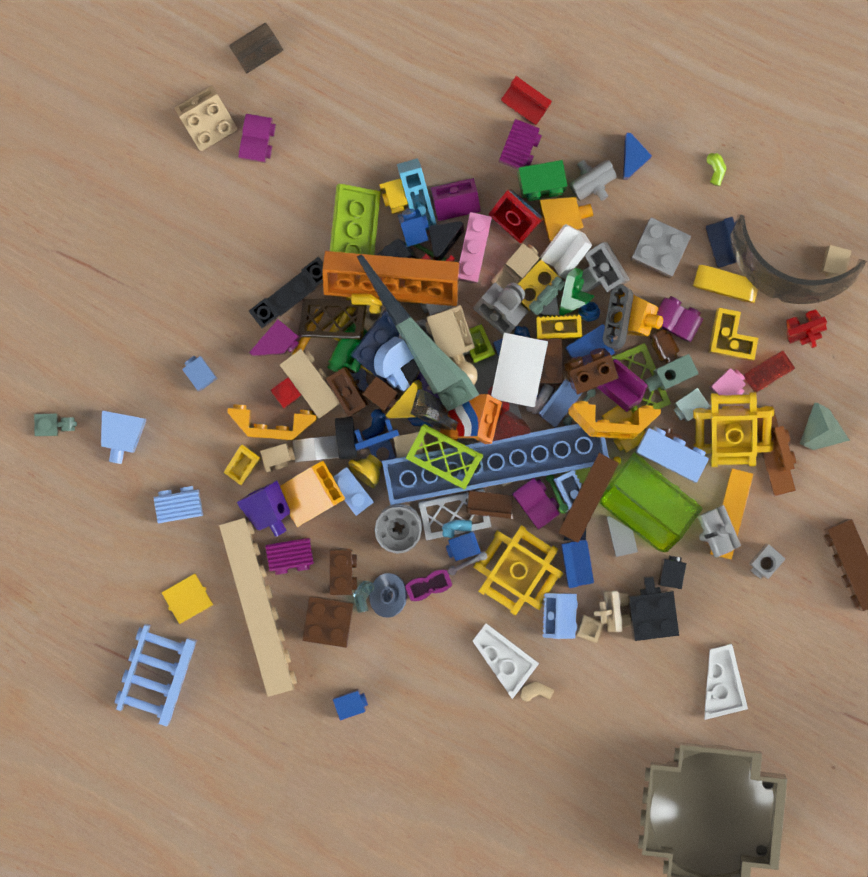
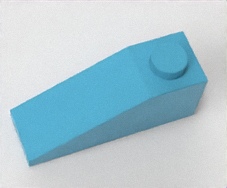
M418 158L397 164L409 209H419L421 216L426 215L429 226L437 225Z

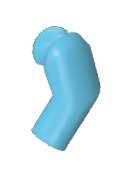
M453 520L445 523L442 526L443 537L453 538L454 531L471 532L472 521Z

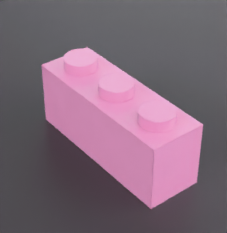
M470 212L459 261L458 280L474 284L478 283L492 217Z

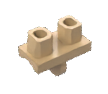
M618 591L603 592L604 601L599 602L600 610L594 611V616H601V624H607V632H621L623 628L631 626L629 614H620V606H628L629 604L628 594L618 593Z

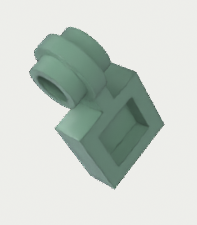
M34 414L35 436H58V427H61V431H75L77 426L74 417L61 418V422H58V414Z

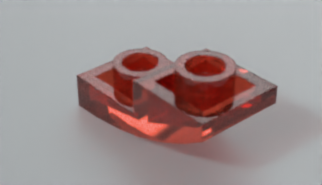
M781 351L743 376L752 390L758 393L778 379L791 373L795 367L785 352Z

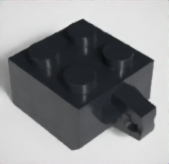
M653 576L644 577L645 589H640L639 595L628 596L633 640L641 641L679 636L674 591L661 592L660 587H655Z

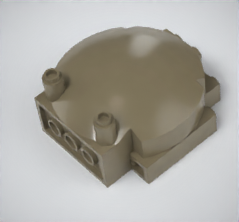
M680 743V748H675V762H667L666 764L651 762L650 768L646 767L645 781H649L648 788L644 787L642 803L647 805L646 810H641L640 826H644V835H639L638 848L642 849V855L668 858V861L664 860L663 874H667V877H750L751 867L779 870L787 788L786 775L760 771L761 751L736 749L724 745Z

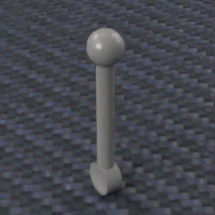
M481 552L479 556L456 567L450 566L448 573L455 575L458 570L472 563L486 560L487 553Z

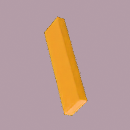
M731 468L722 505L725 506L738 537L753 474ZM734 550L719 557L732 560Z

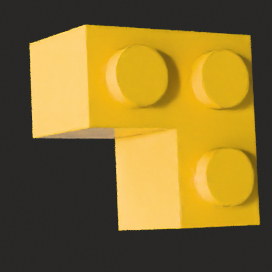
M718 308L715 313L708 353L753 361L755 360L759 338L737 334L741 312Z

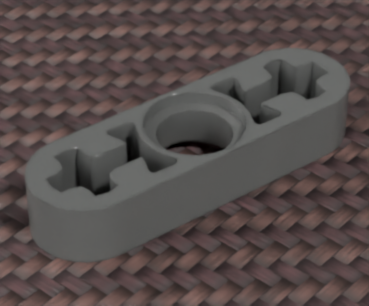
M618 285L611 291L604 328L603 342L613 350H618L624 346L631 314L633 292L624 285ZM624 292L625 296L619 299V295H623ZM622 312V319L615 323V314ZM618 336L617 340H613V342L611 341L612 338Z

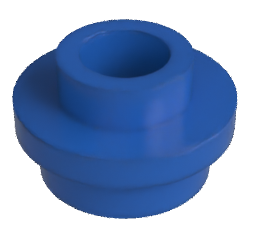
M588 302L578 309V315L581 316V319L591 322L600 317V309L596 303Z

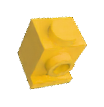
M401 178L379 184L380 190L386 191V193L382 194L385 207L390 206L392 214L405 211L404 207L408 206Z

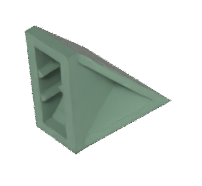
M815 402L800 444L811 450H817L850 441L830 409Z

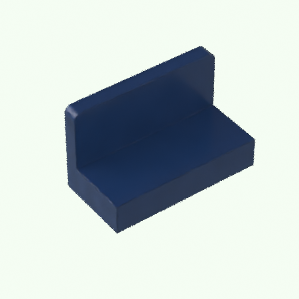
M733 217L705 227L718 268L745 260Z

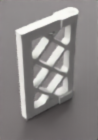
M484 489L476 490V491L485 492ZM468 492L419 502L418 507L421 512L426 540L443 537V531L431 533L430 529L433 521L441 526L444 525L435 519L441 508L453 514L450 521L455 516L465 520L457 515L464 503L467 505L465 500L468 497ZM462 501L455 513L443 506L447 502ZM439 505L440 507L434 517L427 514L426 507ZM483 516L484 522L472 524L471 531L491 527L489 516ZM454 531V535L470 531Z

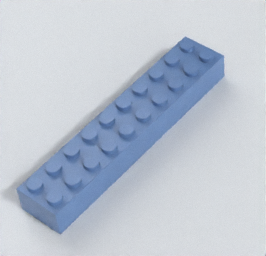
M579 424L496 439L492 441V444L480 442L465 445L483 454V459L479 462L465 490L405 459L406 457L382 461L390 505L592 467L598 453L608 458L609 456L605 438L590 437ZM456 447L443 449L445 455L458 451ZM441 450L428 452L430 460L443 456ZM461 452L464 464H471L475 457L466 452ZM426 453L414 455L423 461H428ZM459 453L446 457L450 470L463 466ZM444 458L431 462L432 466L444 472L448 471ZM464 468L451 472V476L463 481L465 477Z

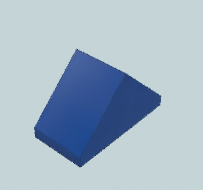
M626 133L623 180H628L652 157L632 133Z

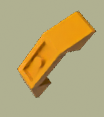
M576 401L568 409V414L590 437L632 440L661 414V409H654L653 406L649 405L641 406L633 413L632 425V422L621 421L619 424L610 423L609 420H598L595 422L596 405L589 404L587 401Z
M233 404V408H228L227 411L248 437L294 440L317 421V415H313V411L300 410L299 414L294 413L293 431H289L288 426H276V430L267 429V425L254 424V428H250L251 410H246L247 405Z

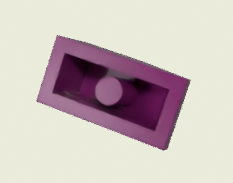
M277 319L249 353L254 357L286 354L287 351L292 353L299 344L297 342L299 337Z

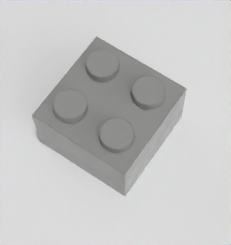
M650 218L630 260L671 278L691 236L654 218Z

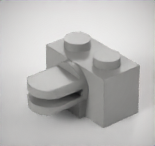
M602 242L585 254L590 266L583 270L582 279H584V284L581 291L589 292L602 284L606 292H611L618 285H624L630 281L608 243Z
M494 283L473 307L479 315L503 335L504 333L510 334L529 312L521 304L525 292L521 286L515 283L508 284L504 289L497 283Z

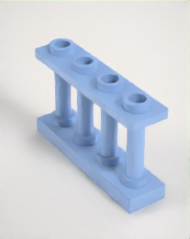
M145 624L143 628L139 627L135 640L139 642L137 648H133L128 661L132 663L130 669L125 670L121 682L125 684L123 690L118 691L114 703L118 704L116 710L119 711L123 710L126 704L156 714L160 718L159 724L168 726L197 640L187 638L186 642L182 641L179 643L149 633L151 625ZM145 641L178 651V654L181 655L179 663L175 662L172 664L142 654ZM138 662L171 672V675L174 676L172 684L168 683L165 685L134 675ZM131 683L163 693L167 697L165 705L157 706L127 696Z

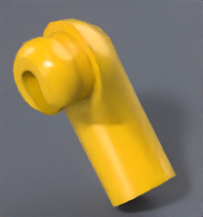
M352 293V305L370 306L369 311L371 314L381 313L382 302L371 294Z

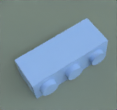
M655 426L653 429L647 428L635 452L697 483L709 458L705 457L706 452L697 447H694L693 450L687 448L685 441L675 436L673 440L666 437V432Z

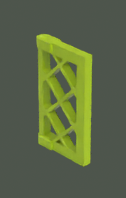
M645 343L612 356L613 360L617 359L620 361L624 359L629 361L628 369H630L632 363L644 367L640 376L641 380L646 368L654 376L653 371L656 370V367ZM642 352L646 364L634 361L635 354ZM661 387L657 388L662 398L661 402L655 403L650 401L654 390L651 391L648 400L642 398L643 401L647 402L646 405H649V403L653 404L651 406L654 409H660L671 404L666 391H662ZM635 406L631 410L634 413L638 408Z
M423 424L405 459L465 490L479 462L483 459V454ZM426 432L437 437L438 441L425 445L423 438ZM441 442L449 443L456 447L458 451L445 455ZM439 443L443 456L430 460L426 447ZM424 448L428 461L415 457L416 451ZM461 452H466L475 457L473 462L465 465ZM459 453L463 466L450 470L446 457ZM444 458L448 471L444 472L432 466L431 462ZM464 468L465 477L463 481L451 476V472Z

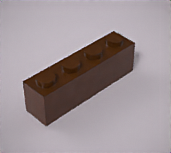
M847 519L824 529L826 534L823 537L827 546H832L835 553L832 558L837 568L841 567L844 575L841 578L845 587H849L852 592L850 599L854 608L865 611L868 610V555L853 520Z

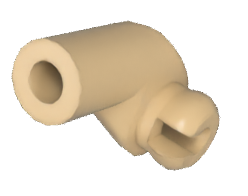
M533 682L523 687L520 697L527 702L538 695L550 700L554 689L539 682Z

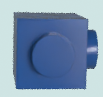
M407 209L398 215L407 247L428 241L425 229L429 228L426 215L421 216L419 209Z

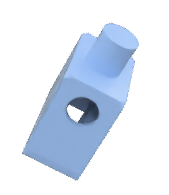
M102 411L101 447L111 448L109 462L122 464L124 451L135 452L146 419Z

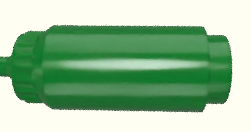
M353 323L345 332L355 333L356 325ZM364 328L363 337H364L365 334L368 332L365 328ZM340 339L328 360L329 365L327 368L335 373L344 367L358 372L361 364L354 360L350 354L361 340Z

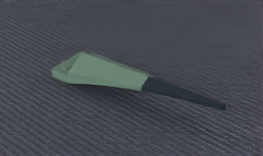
M363 255L357 256L399 334L413 355L433 394H438L447 411L478 396L479 393L468 375L410 317L387 289Z

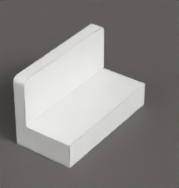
M565 224L540 258L543 262L554 266L558 275L566 279L567 274L577 266L592 244L585 233Z

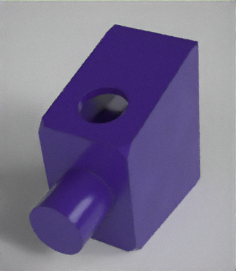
M277 480L249 493L237 502L256 530L260 531L269 526L275 537L287 531L281 520L290 514V509Z

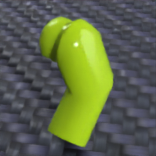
M710 153L706 159L707 163L712 165L714 169L710 183L720 186L726 172V165L720 154Z

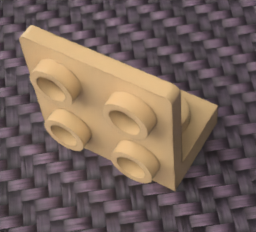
M213 86L208 87L174 108L200 151L205 150L238 129Z

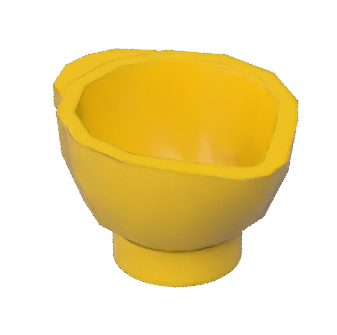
M371 454L357 461L350 460L348 464L352 474L364 484L375 489L380 477L379 469L383 466L382 462Z

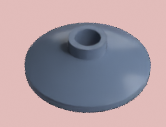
M392 573L382 574L375 579L371 586L369 594L370 604L374 612L381 617L391 618L398 615L406 604V585L398 575Z

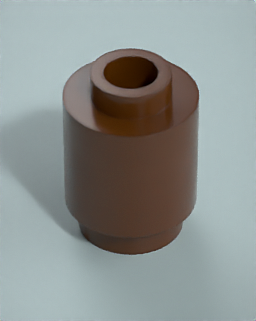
M666 329L650 337L652 340L651 345L660 361L665 360L666 363H669L678 358L677 353L680 350L671 333H667Z

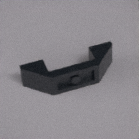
M318 256L301 269L302 272L270 297L264 298L249 310V313L262 329L283 316L323 283V261Z

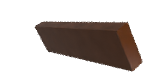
M598 453L558 533L577 543L579 542L619 464L618 462Z

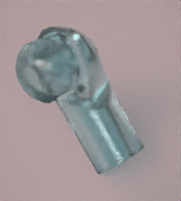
M370 581L361 582L357 590L354 591L353 595L358 613L368 611L366 599L374 591V584Z

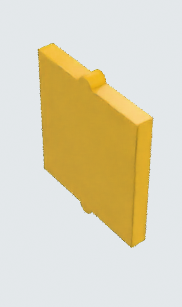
M196 573L162 592L169 605L168 610H172L179 624L213 605L206 593L207 588L202 586Z

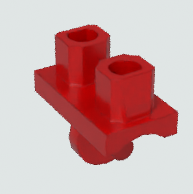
M816 309L805 314L807 320L805 324L800 325L797 317L787 319V339L789 344L800 341L801 345L809 343L811 348L817 347L816 340L822 338L821 332L827 330L825 316L821 317Z

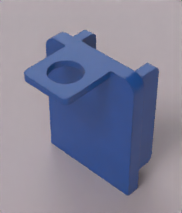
M389 418L385 419L389 432L366 441L363 440L359 429L354 430L358 443L355 444L356 450L360 451L369 447L371 455L377 458V450L384 447L389 451V457L386 460L396 459L390 440L400 436L398 430L393 431Z

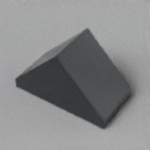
M457 221L429 226L434 260L442 261L463 234L464 223Z

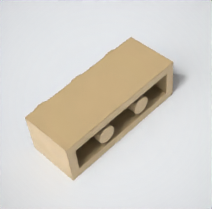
M300 349L281 363L280 366L318 418H321L340 404V402L325 382L326 374L321 368L316 370L312 363L315 359L309 351L303 352Z

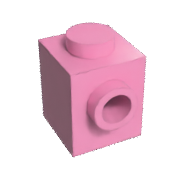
M730 368L709 388L714 393H718V395H741L744 392L742 388L746 385L743 381L745 377L737 369L733 371Z

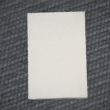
M504 333L491 396L499 401L535 407L548 341Z

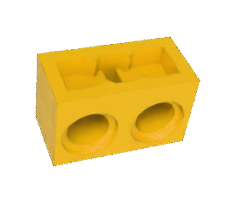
M540 260L518 285L524 291L526 289L533 290L535 293L534 300L537 301L539 294L548 285L551 286V282L559 276ZM541 273L548 274L550 276V283L542 285L538 281V276ZM523 299L521 304L530 311L529 305L534 300L527 301Z

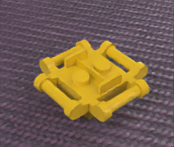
M749 392L746 395H718V393H711V409L695 408L693 410V417L695 418V443L693 448L697 447L706 452V454H711V467L741 464L756 466L757 452L773 451L771 426L774 408L771 406L757 408L756 392ZM749 403V408H744V406H722V409H718V404ZM757 418H763L762 442L757 443ZM704 419H711V444L704 443Z
M523 525L519 527L512 539L496 530L493 535L495 536L493 541L485 551L487 559L480 560L473 566V568L487 576L478 592L493 598L508 608L510 613L515 616L524 602L541 610L542 602L545 598L544 594L549 593L557 579H561L564 574L550 565L558 548L554 545L551 547L529 533ZM522 538L546 553L547 555L544 560L519 545V540ZM503 541L508 546L492 571H490L486 566ZM546 570L549 571L551 574L533 599L529 595ZM492 582H496L518 596L519 598L516 603L490 587Z

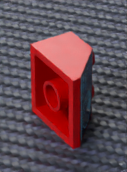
M512 189L504 193L488 214L520 244L544 219Z

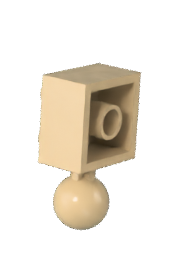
M461 305L427 317L426 328L428 333L433 335L435 344L468 375L473 385H475L478 377L477 370L471 363L465 362L463 353L475 348Z

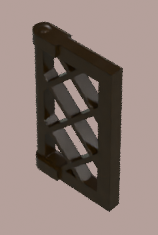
M303 299L298 336L362 340L367 305H352L351 300ZM310 306L321 307L315 314L310 315ZM328 307L342 308L333 317L326 310ZM358 308V313L352 317L347 309ZM324 311L330 319L320 327L314 319ZM345 312L351 320L341 328L335 320ZM313 322L318 330L307 331L308 325ZM332 322L339 329L337 332L323 331ZM353 323L356 325L355 333L344 332Z

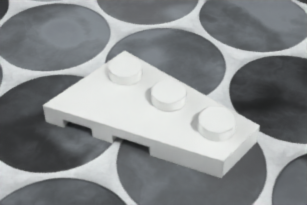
M487 623L472 640L513 699L539 663Z
M732 644L709 649L704 719L747 710L748 707Z

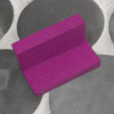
M474 178L431 187L438 221L469 215L470 212L478 213L481 211Z
M614 359L613 362L618 379L600 385L597 388L628 412L641 403L647 384L621 362Z

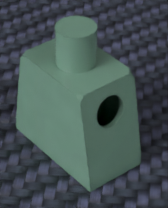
M687 354L654 370V376L644 381L650 392L660 387L664 391L699 373L690 354ZM669 372L672 378L667 380L665 373Z

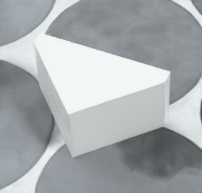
M336 436L293 440L295 463L339 458Z

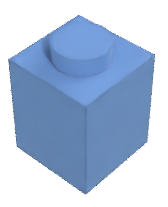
M193 356L184 363L186 367L182 370L198 391L203 390L218 379L201 356L198 358Z

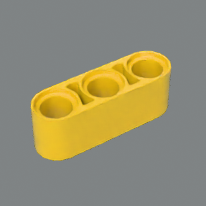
M698 265L693 283L695 288L748 303H755L760 285L758 280L706 265Z

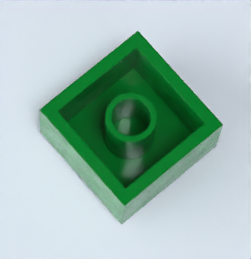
M563 160L518 168L517 176L522 199L527 198V202L540 200L542 195L549 194V198L562 196V193L566 191L567 180Z

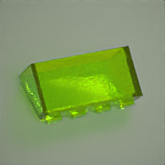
M633 453L612 478L599 501L605 509L647 543L664 553L668 552L683 538L703 510V507L694 499L686 495L677 485L670 482L661 472L655 470L636 453Z

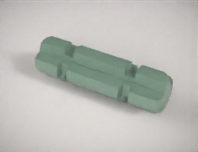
M556 277L551 282L552 285H548L539 294L538 300H534L529 305V309L534 314L539 315L544 310L542 307L544 305L547 306L558 295L557 292L559 290L562 291L565 287V282L560 277Z

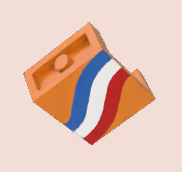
M479 394L450 411L445 409L440 433L456 441L458 438H475L484 444H492L502 402L489 394Z

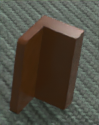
M347 367L326 378L348 417L369 405Z
M468 490L466 513L513 519V514L511 513L513 495Z

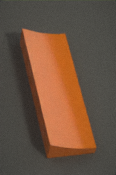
M325 251L322 269L324 295L352 297V293L371 294L380 300L357 256L363 255L397 301L457 306L459 262Z

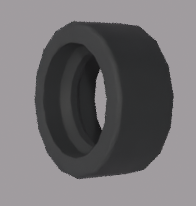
M353 417L335 418L339 459L357 458Z

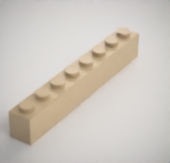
M247 518L219 525L267 696L270 697L294 690V684H297L295 672L289 670L288 663L291 662L288 649L284 650L282 641H285L282 628L278 629L276 624L279 616L276 606H271L270 598H273L270 585L266 586L263 578L267 576L264 564H259L257 557L261 555L258 543H254L252 539V534H255L253 524L250 521L248 522Z

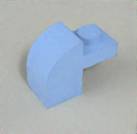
M394 336L378 349L374 359L376 374L386 378L388 384L393 389L396 388L401 391H405L410 385L400 368L414 359L403 339Z

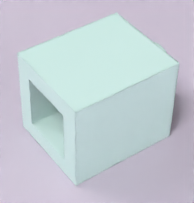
M696 388L675 402L676 408L673 410L680 420L684 419L687 422L694 418L693 410L695 408L707 409L710 405L699 389Z

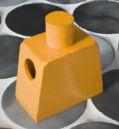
M576 197L546 199L539 202L549 243H551L565 224L580 231L583 229L582 219L594 216L591 204L578 206Z
M624 292L623 295H619V299L625 296ZM633 294L627 335L647 337L652 328L660 329L663 324V317L656 315L658 307ZM622 312L615 314V323L622 319Z

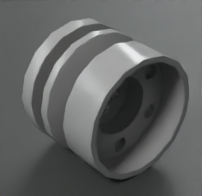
M400 503L390 505L382 510L376 520L375 536L380 546L388 552L397 554L407 552L414 548L420 540L422 531L421 518L417 511L409 505ZM395 522L405 525L401 533L393 529L396 525Z

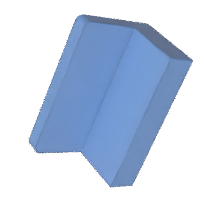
M565 379L538 415L556 428L567 414L568 409L578 400L581 394L577 395L571 388L569 380Z

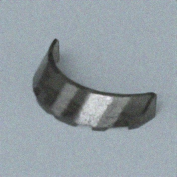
M737 215L730 234L733 253L743 275L762 293L771 298H778L786 303L814 304L841 294L857 280L867 262L866 260L859 259L857 265L851 270L828 279L806 280L795 278L775 269L762 258L749 237L744 215Z

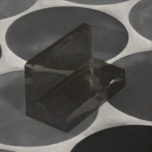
M267 23L260 25L229 45L246 74L284 51Z
M422 389L417 390L410 414L440 430H456L458 422L447 416L449 411L442 404L441 399Z

